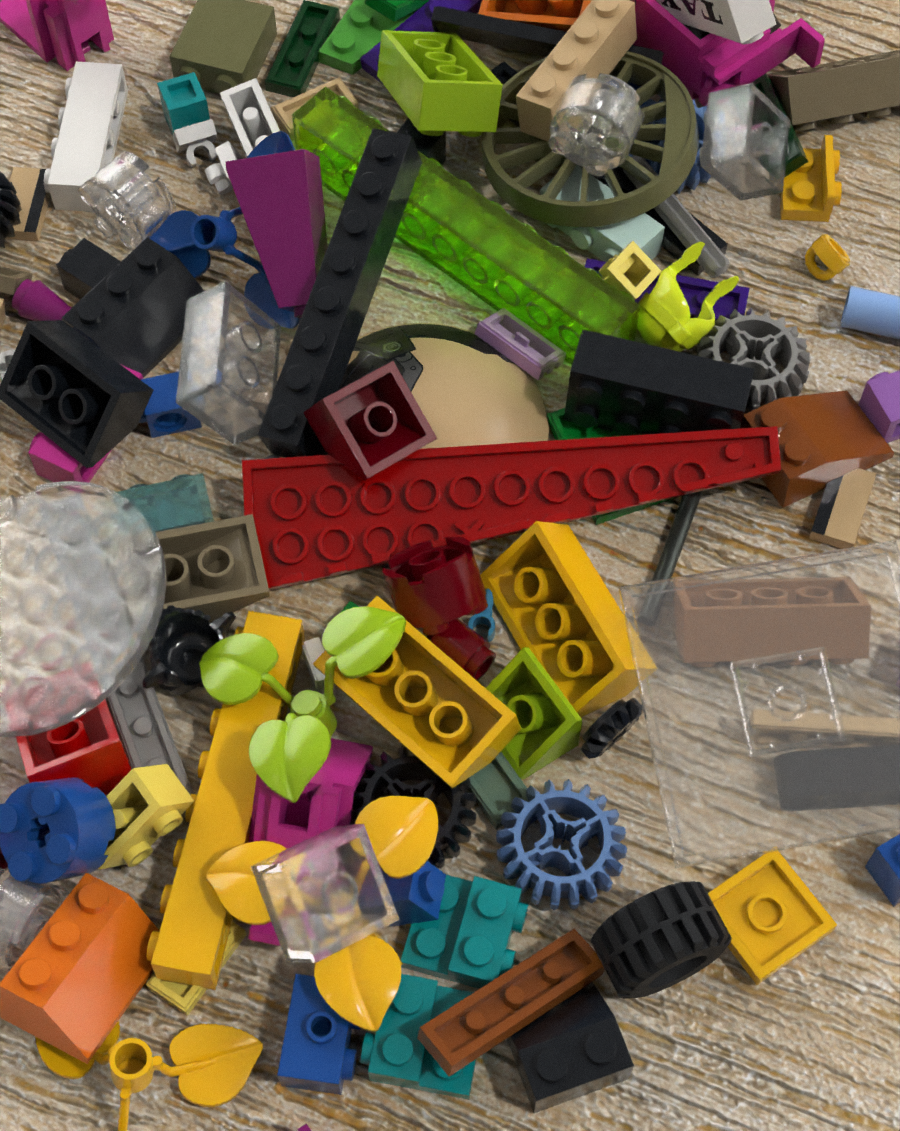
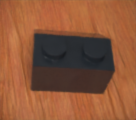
M593 982L507 1038L533 1113L628 1080L634 1067L616 1018Z

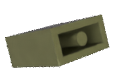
M197 0L170 54L173 77L195 72L202 90L217 94L257 78L277 36L274 7L246 0Z

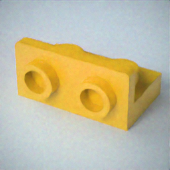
M824 135L820 149L803 148L808 162L779 181L781 220L829 222L833 206L840 205L842 184L841 181H835V174H838L840 151L833 149V135Z

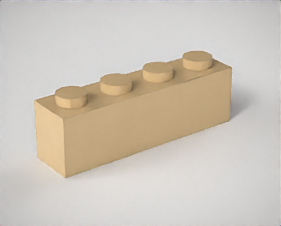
M592 0L516 95L521 132L556 144L636 41L635 2L630 0Z

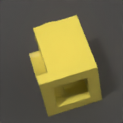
M632 241L619 255L615 254L600 268L598 272L602 277L592 289L615 313L636 300L662 271Z

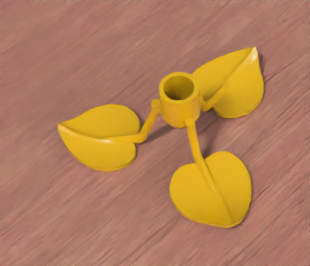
M407 796L378 798L363 808L355 821L354 838L359 850L371 857L365 862L351 897L337 894L326 899L323 904H318L299 886L291 884L298 872V862L294 854L284 846L270 841H254L229 850L210 867L207 873V880L228 913L246 924L264 925L279 918L287 909L289 902L288 893L293 894L312 911L313 915L319 916L324 935L331 942L343 944V946L325 948L317 957L314 977L319 993L331 1009L344 1020L361 1029L376 1032L379 1030L384 1016L398 992L402 973L401 963L393 947L380 938L365 936L352 943V940L359 934L361 929L358 906L362 902V895L372 870L377 863H379V866L386 875L394 879L408 877L425 865L437 839V810L435 804L428 798Z
M118 1021L92 1059L86 1064L35 1037L37 1049L44 1064L54 1074L63 1078L79 1079L85 1076L92 1069L95 1061L101 1065L110 1064L112 1082L120 1090L118 1131L128 1130L131 1094L144 1090L150 1084L153 1078V1071L157 1070L168 1077L179 1076V1091L189 1102L202 1107H216L231 1101L244 1088L263 1050V1043L245 1031L225 1025L199 1024L184 1029L172 1039L169 1053L175 1066H169L162 1061L161 1056L152 1057L150 1047L140 1039L127 1038L118 1042L120 1036Z

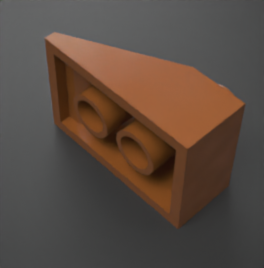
M847 390L779 398L745 413L740 427H778L781 471L778 474L761 478L782 508L825 489L828 482L858 468L867 470L893 458L894 451Z

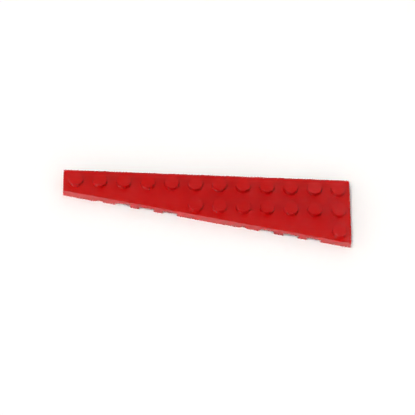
M777 426L426 448L413 452L365 481L331 455L242 460L244 516L253 514L269 591L388 564V560L400 551L431 540L433 548L447 545L445 537H462L469 540L470 544L525 532L536 521L561 524L774 475L781 471Z

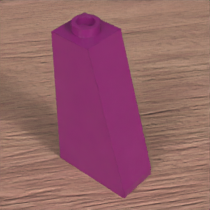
M306 149L226 161V171L277 305L280 309L294 312L295 318H301L328 248L320 158Z

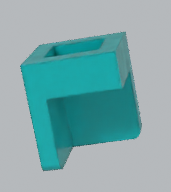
M195 72L157 83L164 117L172 136L176 129L210 119L207 99Z

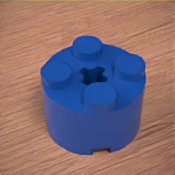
M79 778L32 782L17 788L5 803L0 804V848L8 864L9 872L15 880L48 883L83 876L85 873L90 874L104 864L108 855L104 854L108 841L114 840L116 825L111 804L99 788L90 787L82 782L84 781L83 779Z

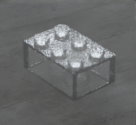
M227 281L187 300L176 403L233 445L257 436L277 384L281 325Z

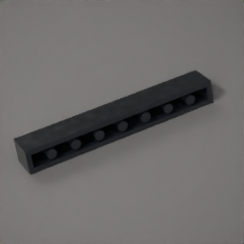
M374 128L371 131L257 434L273 455L277 454L281 457L315 456L320 441L303 412L340 388L422 164L412 136Z

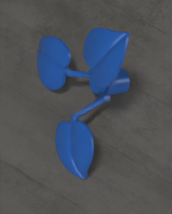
M278 131L262 140L250 152L247 158L294 151L295 148L288 134ZM240 207L230 211L222 210L219 217L211 215L199 216L194 212L186 210L177 211L167 216L150 237L151 240L177 256L195 279L204 274L210 266L209 250L225 252V254L232 255L253 266L259 273L252 275L248 279L244 290V301L250 314L259 322L270 326L293 329L300 323L301 318H295L294 312L278 307L262 263L234 247L237 240V231L231 219L243 214Z

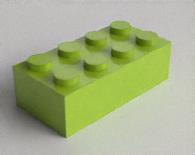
M382 30L377 77L418 131L429 136L443 135L444 131H457L469 137L481 136L482 132H496L503 84L456 33Z

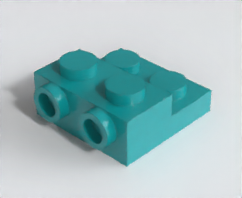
M446 875L439 918L434 921L411 924L401 957L403 963L401 967L480 989L513 968L516 951L508 949L512 931L522 933L529 904L520 902L521 888L474 876L472 882Z
M401 974L398 992L388 1008L379 1030L376 1031V1034L366 1032L360 1063L369 1065V1081L469 1100L476 1059L449 1077L418 1040L417 1036L422 1025L474 992L438 986V980Z

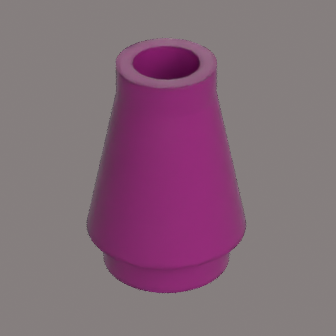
M30 279L24 280L17 288L12 299V307L18 310L19 316L33 321L62 320V317L72 308L40 280L35 282Z

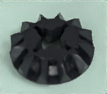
M631 698L627 702L623 699L616 702L586 731L582 737L585 743L580 750L588 759L601 756L639 720L643 706L635 698Z

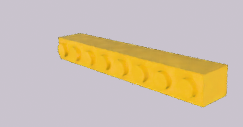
M248 611L244 627L238 626L234 635L252 633L266 638L273 644L279 658L268 674L272 675L292 694L303 651L302 645H304L303 642L305 641L302 620ZM263 681L259 692L252 699L236 705L222 704L221 709L215 708L212 713L209 732L214 737L210 751L203 750L200 756L198 778L202 780L198 794L190 795L194 802L186 809L185 821L189 822L186 838H179L174 849L173 867H176L177 870L173 885L166 884L162 892L160 913L164 914L160 932H152L147 947V961H151L156 977L161 980L216 990L234 917L223 907L215 890L207 880V873L210 867L226 852L249 842L257 776L249 758V743L254 732L262 723L269 720L285 721L288 710L286 702L270 685Z

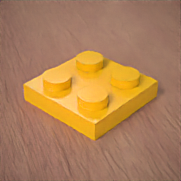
M776 847L708 893L732 937L727 947L756 985H759L822 940L837 927L836 922Z

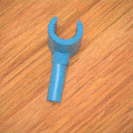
M485 589L488 607L484 611L473 615L468 622V626L474 630L477 625H487L490 628L487 640L490 642L495 636V621L492 617L494 603L491 590Z

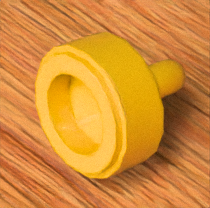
M822 234L806 251L805 265L816 279L826 281L832 279L836 274H840L850 265V258L831 236ZM816 255L828 267L826 271L821 270L815 262Z

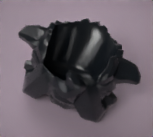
M173 605L168 606L167 609L161 608L158 616L154 619L156 626L153 628V637L151 639L150 660L152 669L143 679V687L148 689L157 685L162 690L175 696L190 692L196 687H204L199 662L209 648L226 638L225 636L231 624L236 619L233 612H226L213 620L210 615H205L200 610H184Z

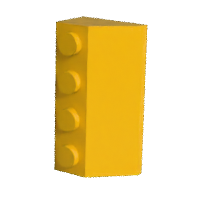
M536 521L481 574L485 589L491 590L493 603L520 649L529 647L580 717L627 696L657 670L568 524Z
M376 596L366 606L397 613L379 596ZM407 620L405 631L399 644L378 669L364 677L354 679L345 677L340 672L338 666L334 669V684L452 789L489 765L521 730L517 715ZM326 651L313 663L314 667L323 675H325L326 661L332 657Z

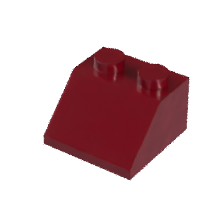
M394 361L321 399L303 412L324 450L364 481L438 439Z

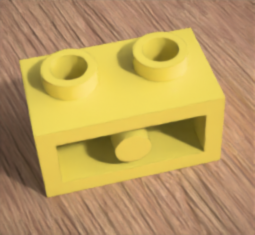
M168 764L133 768L106 796L113 809L116 830L114 840L108 841L104 854L108 855L99 870L126 864L128 867H134L151 855L153 852L151 845L160 836L172 832L182 823L183 817L181 815L194 800Z

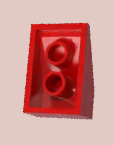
M92 663L4 696L29 783L79 778L83 779L84 781L82 782L90 787H97L107 795L132 770Z

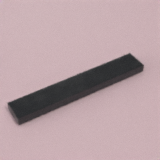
M434 6L431 18L434 32L456 33L463 40L542 56H548L566 34L565 31L441 6ZM634 45L628 50L629 52L648 57L662 65L664 55L662 51Z

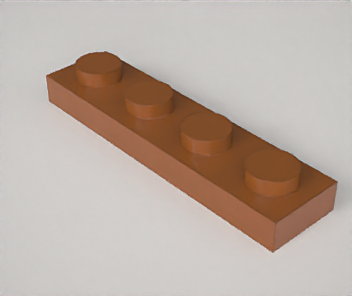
M572 929L419 1028L417 1038L450 1077L602 976L605 969L596 951L575 929Z

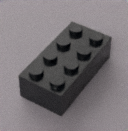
M582 329L570 370L564 420L574 422L586 428L594 427L597 423V428L613 431L614 427V431L621 436L639 435L640 433L646 435L740 429L755 369Z

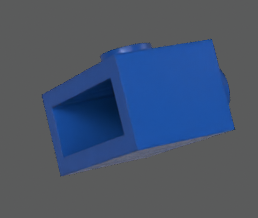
M295 974L277 1076L283 1087L342 1095L344 1080L353 1081L356 1067L357 1050L349 1049L352 1029L361 1030V1028L347 1022L331 1009L320 995L315 977L311 975Z

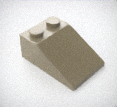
M253 514L118 539L130 614L138 643L151 641L153 628L156 626L154 619L158 616L161 608L167 609L168 606L173 605L184 610H200L215 620L226 612H235L270 596Z

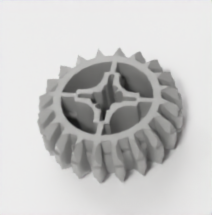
M752 307L744 316L736 309L730 314V319L720 315L715 321L713 329L705 337H702L699 341L700 343L697 344L696 356L722 361L720 354L726 351L730 355V364L755 369L746 408L749 411L779 398L798 396L809 375L810 353L806 351V339L797 338L799 334L797 326L785 327L784 316L777 320L771 319L769 309L762 316L755 315ZM777 358L784 368V371L781 373L775 369L776 363L774 360Z

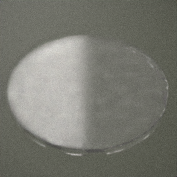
M61 481L36 486L35 491L17 498L10 495L0 501V737L30 736L47 732L83 716L99 705L124 682L144 655L155 634L162 614L166 593L164 553L160 541L147 519L126 498L115 491L88 482Z

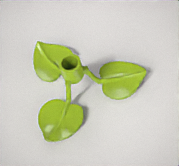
M353 607L339 613L328 623L322 636V645L325 651L332 657L325 664V687L323 694L317 691L304 690L295 697L291 696L272 675L268 674L276 665L279 656L273 644L260 635L243 633L226 637L214 644L202 656L199 665L203 686L207 693L219 703L226 705L244 703L252 699L259 692L263 681L270 685L289 707L290 713L286 715L285 721L269 720L262 723L254 732L249 743V758L252 766L261 780L276 794L292 803H296L306 785L321 769L328 757L331 747V736L337 727V719L330 708V705L336 702L333 694L335 667L338 666L340 672L345 677L351 679L364 677L378 669L390 657L403 636L406 620L401 614L373 607Z

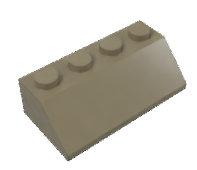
M900 50L819 64L814 68L808 66L767 74L777 90L795 131L816 128L817 121L829 118L830 124L854 121V114L867 112V117L884 116L891 114V107L900 106Z

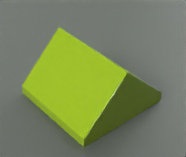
M529 647L522 648L486 687L489 692L517 715L521 730L501 752L521 780L526 779L577 747L582 727L581 717Z

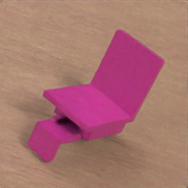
M2 0L0 2V22L46 63L56 57L57 63L66 71L73 68L76 61L86 62L84 54L91 50L88 42H94L100 49L107 52L110 50L109 43L114 40L105 0Z
M636 0L637 39L632 45L662 51L664 53L662 65L680 79L692 100L699 98L698 101L703 106H708V110L718 106L793 54L798 55L812 68L820 64L825 39L802 18L785 29L781 30L779 28L771 34L770 28L763 32V37L753 43L740 44L712 33L699 39L656 0ZM769 0L772 11H774L775 0Z
M331 738L330 752L326 761L306 785L296 803H292L276 794L261 780L258 774L256 776L248 843L270 841L284 846L293 853L298 862V872L291 884L299 886L313 899L325 901L329 897L341 893L354 792L366 769L367 763L372 757L373 746ZM288 893L289 902L286 911L272 922L264 925H251L248 938L253 941L297 948L306 930L308 907L296 896Z

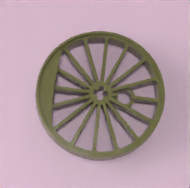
M627 51L606 78L615 81L595 113L594 93L587 102V113L584 114L583 110H581L556 144L521 132L520 127L503 128L508 119L519 121L516 95L546 58L525 67L503 85L496 132H482L483 165L487 178L498 195L514 209L531 218L567 227H596L629 220L653 209L669 198L685 181L695 163L699 135L692 98L684 84L674 73L648 57ZM628 82L641 86L613 107ZM655 94H657L665 100L663 102L635 110L637 107L642 105ZM666 117V124H647ZM665 140L664 147L643 141ZM531 143L530 145L499 155L495 154L496 144ZM626 153L661 163L659 175L655 176ZM606 158H610L644 184V186L629 193H623ZM532 160L536 161L534 165L516 178H511L504 171V169ZM578 163L583 165L580 201L557 200L556 197ZM562 164L543 195L526 189L556 166ZM599 165L614 198L588 201L590 166Z

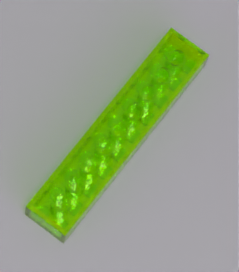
M326 86L292 114L296 150L306 149L319 156L322 185L345 201L372 129L389 130L383 127L375 117L367 116L354 107L349 99L337 95ZM418 151L422 164L396 232V239L496 311L502 308L508 310L567 353L564 360L571 365L582 329L635 341L640 305L628 293L618 291L604 281L595 270L585 268L571 258L562 247L552 245L538 235L530 225L519 222L509 215L500 204L489 201L476 192L467 181L459 180L446 171L437 160L428 158Z

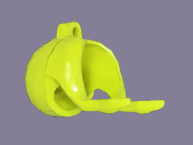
M700 241L691 245L684 251L681 258L663 269L651 293L648 294L646 292L639 300V305L634 311V322L640 335L649 345L682 352L700 343L701 338L705 337L714 327V304L720 297L732 291L739 281L738 276L720 281L703 300L698 318H690L689 305L678 285L676 276L680 271L698 259L705 245L704 242Z

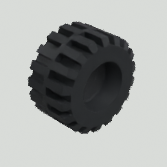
M691 881L665 886L624 906L601 924L593 934L591 943L618 996L625 999L640 998L657 993L694 975L715 961L730 944L732 937L703 884Z

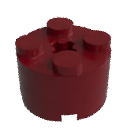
M445 537L447 545L433 548L431 540L418 543L391 557L388 560L390 570L383 568L382 572L396 612L401 614L415 628H422L425 635L439 634L450 627V621L464 615L478 614L488 607L486 591L469 540L465 538Z

